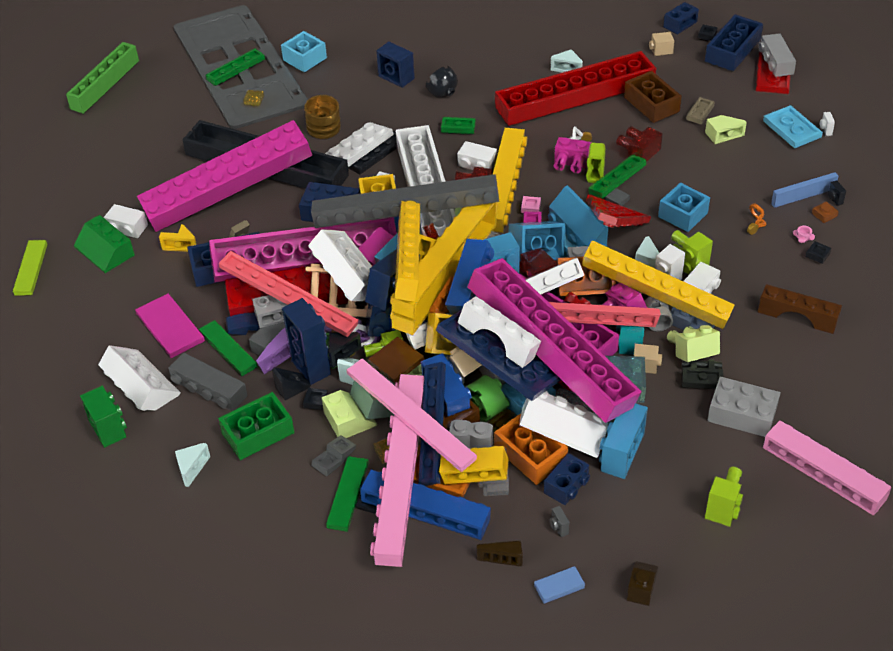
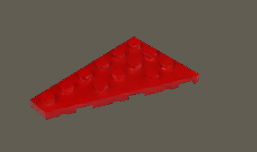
M590 194L587 195V204L596 217L604 221L603 225L612 228L614 226L626 227V225L637 226L649 223L651 216Z

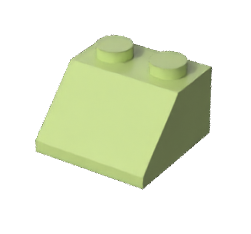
M339 390L322 397L324 414L337 437L342 435L348 438L377 426L374 419H366L350 393Z

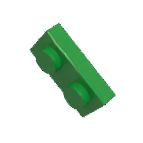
M443 117L441 132L474 134L476 118Z

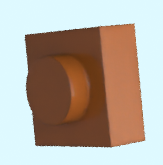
M824 202L812 210V214L823 223L837 217L839 212L828 202Z

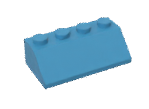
M568 185L565 186L549 206V221L565 223V234L572 245L575 244L577 247L589 246L591 241H595L607 247L608 226L603 225L604 222L596 217L589 206Z

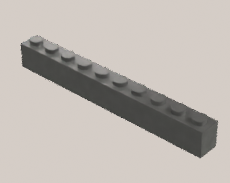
M496 174L312 201L311 209L315 228L397 217L400 214L401 201L420 203V213L499 202Z

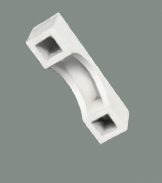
M476 296L464 304L457 322L473 334L480 329H488L496 333L504 343L506 357L522 368L534 360L541 340L533 334L527 332L517 323L511 321Z

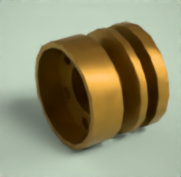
M317 95L307 100L305 103V117L308 133L318 139H328L338 134L341 129L338 101L328 95Z

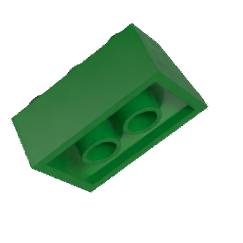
M101 215L94 217L84 224L74 244V247L104 273L109 272L135 256L131 240Z

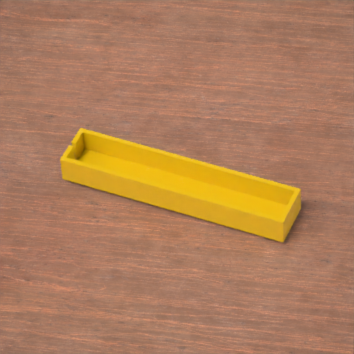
M498 202L462 207L459 215L453 218L450 226L445 228L444 233L441 237L437 238L434 246L428 249L426 256L420 259L415 301L394 299L395 293L392 294L390 304H392L390 314L392 328L414 335L427 318L432 304L450 276L454 277L466 239L484 240L496 227Z

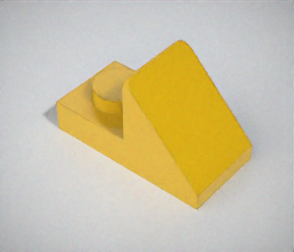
M181 224L178 233L161 232L159 236L162 250L188 252L187 247L197 245L195 236L183 224Z

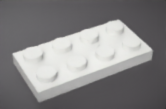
M371 122L366 123L361 129L353 132L351 136L343 139L325 154L347 159L349 167L394 135L393 130Z

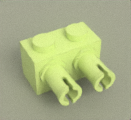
M709 325L700 326L699 329L689 326V328L686 327L683 333L673 330V332L670 331L667 335V340L676 344V357L686 362L720 354V331L713 329Z

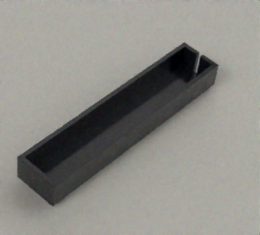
M199 120L182 141L187 156L210 161L259 136ZM311 150L312 156L267 178L305 189L309 182L342 186L349 176L347 159Z

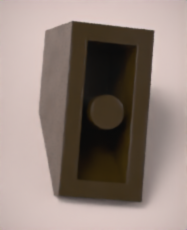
M636 561L629 582L627 601L646 606L650 605L658 566Z

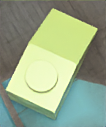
M720 115L707 119L705 133L714 144L744 136L747 122Z

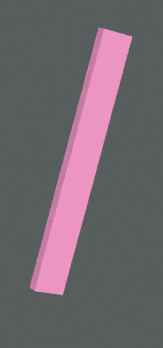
M360 359L347 369V374L460 472L477 460L475 453L364 359Z

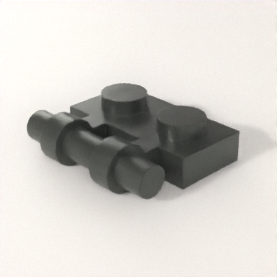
M708 359V361L694 360L691 362L682 360V387L716 389L720 376L723 377L722 362L714 361V359Z

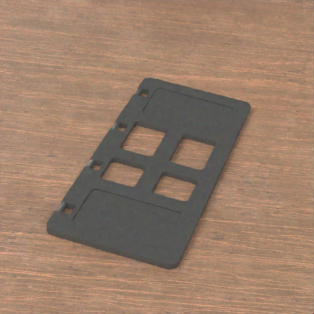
M237 6L174 25L178 38L230 128L238 129L305 108V103L308 100L301 91L296 80L284 65L283 60L271 42H269L266 34L247 6ZM250 40L256 42L260 49L258 51L265 55V59L275 72V75L255 80L250 71L246 69L238 74L243 84L224 90L221 89L219 84L214 86L205 77L209 72L241 56L234 45ZM222 49L228 58L216 63L207 64L202 54Z

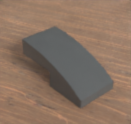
M340 435L327 444L325 452L312 460V467L325 476L330 475L352 454L356 444Z

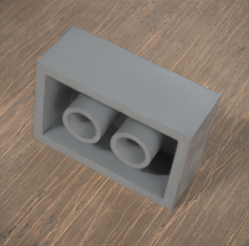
M720 376L710 405L708 422L766 437V434L771 430L781 392Z

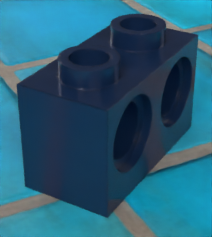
M684 2L664 15L663 27L678 35L697 23L699 9Z
M568 453L544 480V494L566 505L570 499L573 500L576 497L579 488L588 483L590 479L589 464Z

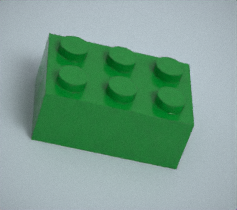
M273 392L218 418L222 435L239 460L295 433L292 417Z

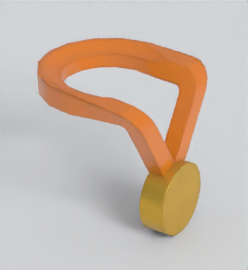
M755 203L749 206L750 212L757 219L755 223L750 224L747 228V232L751 235L755 234L758 228L766 226V221L762 219L764 217V210ZM754 209L761 213L760 216L755 213Z

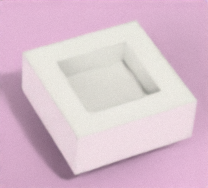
M824 112L823 118L820 120V129H823L825 136H832L835 121L831 112Z

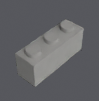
M781 34L762 36L759 43V51L762 52L764 60L767 61L770 71L773 72L775 77L793 75L796 60Z

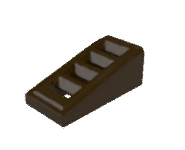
M521 541L477 544V560L511 566H523Z

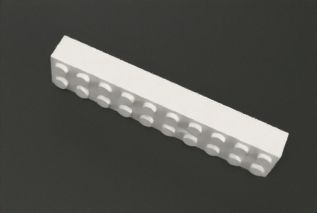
M429 125L396 130L397 148L407 186L445 182ZM454 209L420 213V234L437 240L438 237L442 236L445 228L450 226L453 218L456 216Z

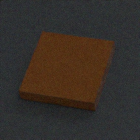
M396 337L368 359L370 365L394 384L400 381V374H409L421 364V361L425 360L422 354L399 337Z

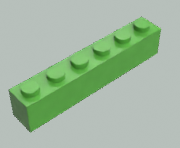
M122 42L66 94L70 109L84 114L138 63L139 58L136 46Z

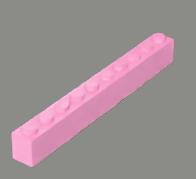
M400 374V381L396 382L395 386L420 408H423L424 376ZM391 415L390 428H392V433L388 432L387 445H390V448L385 450L387 468L382 470L384 486H380L379 499H382L381 504H377L376 517H379V521L374 523L373 536H376V541L371 543L370 554L374 556L375 565L402 567L419 435L397 416Z

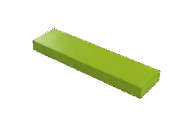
M28 240L14 285V296L33 295L48 245L46 240Z

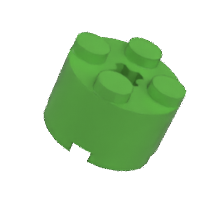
M484 375L466 386L471 392L472 398L470 400L480 409L481 422H487L510 406L509 400L501 390L502 384L497 378L492 379Z

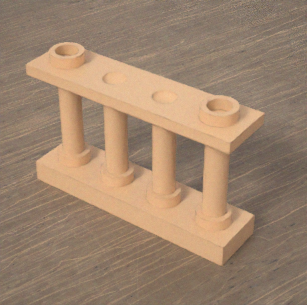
M311 264V267H306L307 272H312L310 294L318 298L319 274L330 273L325 271L321 264ZM331 276L328 304L352 317L366 318L368 303L365 309H357L356 301L348 300L346 308L338 307V304H336L338 285L335 284L334 278Z

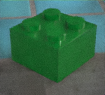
M102 385L80 395L88 420L104 448L126 438L124 429L127 426L124 419L120 418L123 413L118 404H113L115 400L110 391L106 392Z

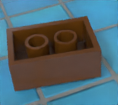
M653 71L625 82L624 98L653 123L680 112L682 96Z

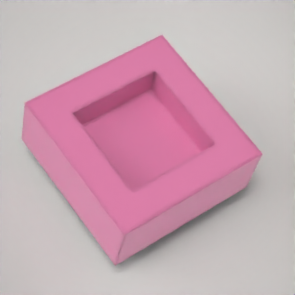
M523 196L521 213L539 212L541 197Z

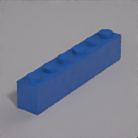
M370 470L361 487L362 502L374 506L381 504L382 499H379L380 486H384L381 471ZM413 483L409 517L482 540L490 522L491 507L466 500L463 497L447 494L441 490H434L422 484Z

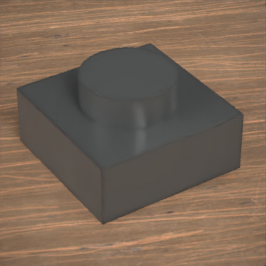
M560 506L552 508V517L550 518L552 529L554 531L557 530L560 537L569 535V521Z

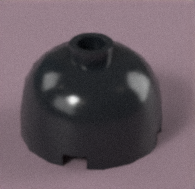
M444 66L439 68L429 77L431 81L429 83L426 82L425 87L438 98L449 97L455 93L458 78L450 66H447L448 68L446 69Z

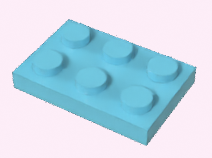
M791 105L767 114L763 118V121L793 148L822 137L823 132Z

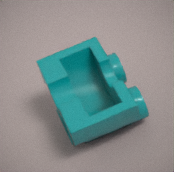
M616 325V332H620L619 354L634 355L635 344H643L644 327Z

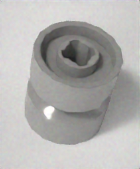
M652 297L647 298L644 301L647 308L660 309L661 313L656 327L649 328L658 332L671 327L673 317L669 310V305Z

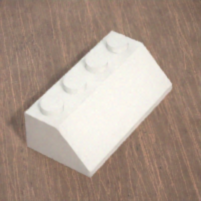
M321 229L308 245L313 251V255L320 260L325 271L334 278L335 284L344 291V295L348 300L364 301L366 299L369 271L372 265L345 231Z
M109 345L98 364L104 370V374L110 377L114 384L125 392V396L130 398L135 403V406L142 411L157 410L180 394L175 386L139 350Z
M547 391L533 401L526 398L522 406L521 426L593 457H598L601 450V441L608 429V422L605 423L596 413L586 410L581 405L571 404L563 397L550 395Z

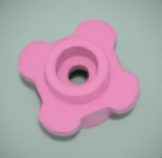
M803 225L793 231V235L798 238L800 243H805L815 238V235L812 234V229L808 226Z

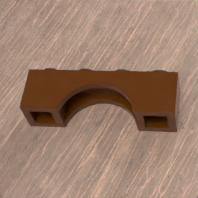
M766 284L761 295L758 313L777 318L784 312H797L806 316L812 322L814 329L834 334L842 305Z

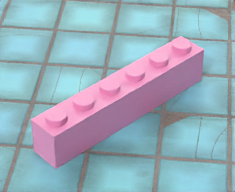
M779 421L766 434L763 446L765 450L873 516L888 499L891 486L869 474L864 469L852 464L846 458L837 455L827 447L812 440L809 436L795 430L792 426Z

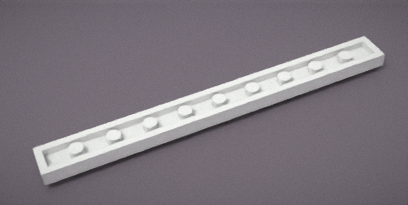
M573 258L525 280L539 294H543L584 276L578 258ZM428 322L421 324L414 335L406 333L412 348L418 349L425 346Z

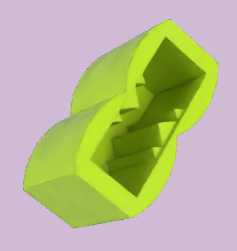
M591 143L589 145L586 174L588 183H596L604 176L606 151L604 143Z

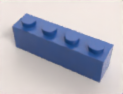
M466 239L445 303L451 315L462 310L464 304L476 296L467 286L474 269L489 264L494 257V249L488 240Z

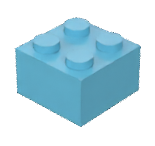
M305 31L281 44L283 60L303 72L308 71L327 58L325 42Z

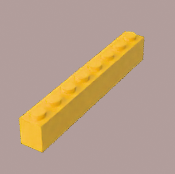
M505 128L493 171V175L496 174L499 193L496 227L492 230L494 232L503 233L504 226H508L509 215L507 214L511 213L510 202L514 201L513 191H516V179H519L520 169L518 168L522 167L521 157H524L525 147L527 146L525 129Z
M401 201L398 220L394 299L415 301L419 280L420 203L414 201Z
M591 241L583 258L582 266L721 329H724L735 306L726 300L595 241Z

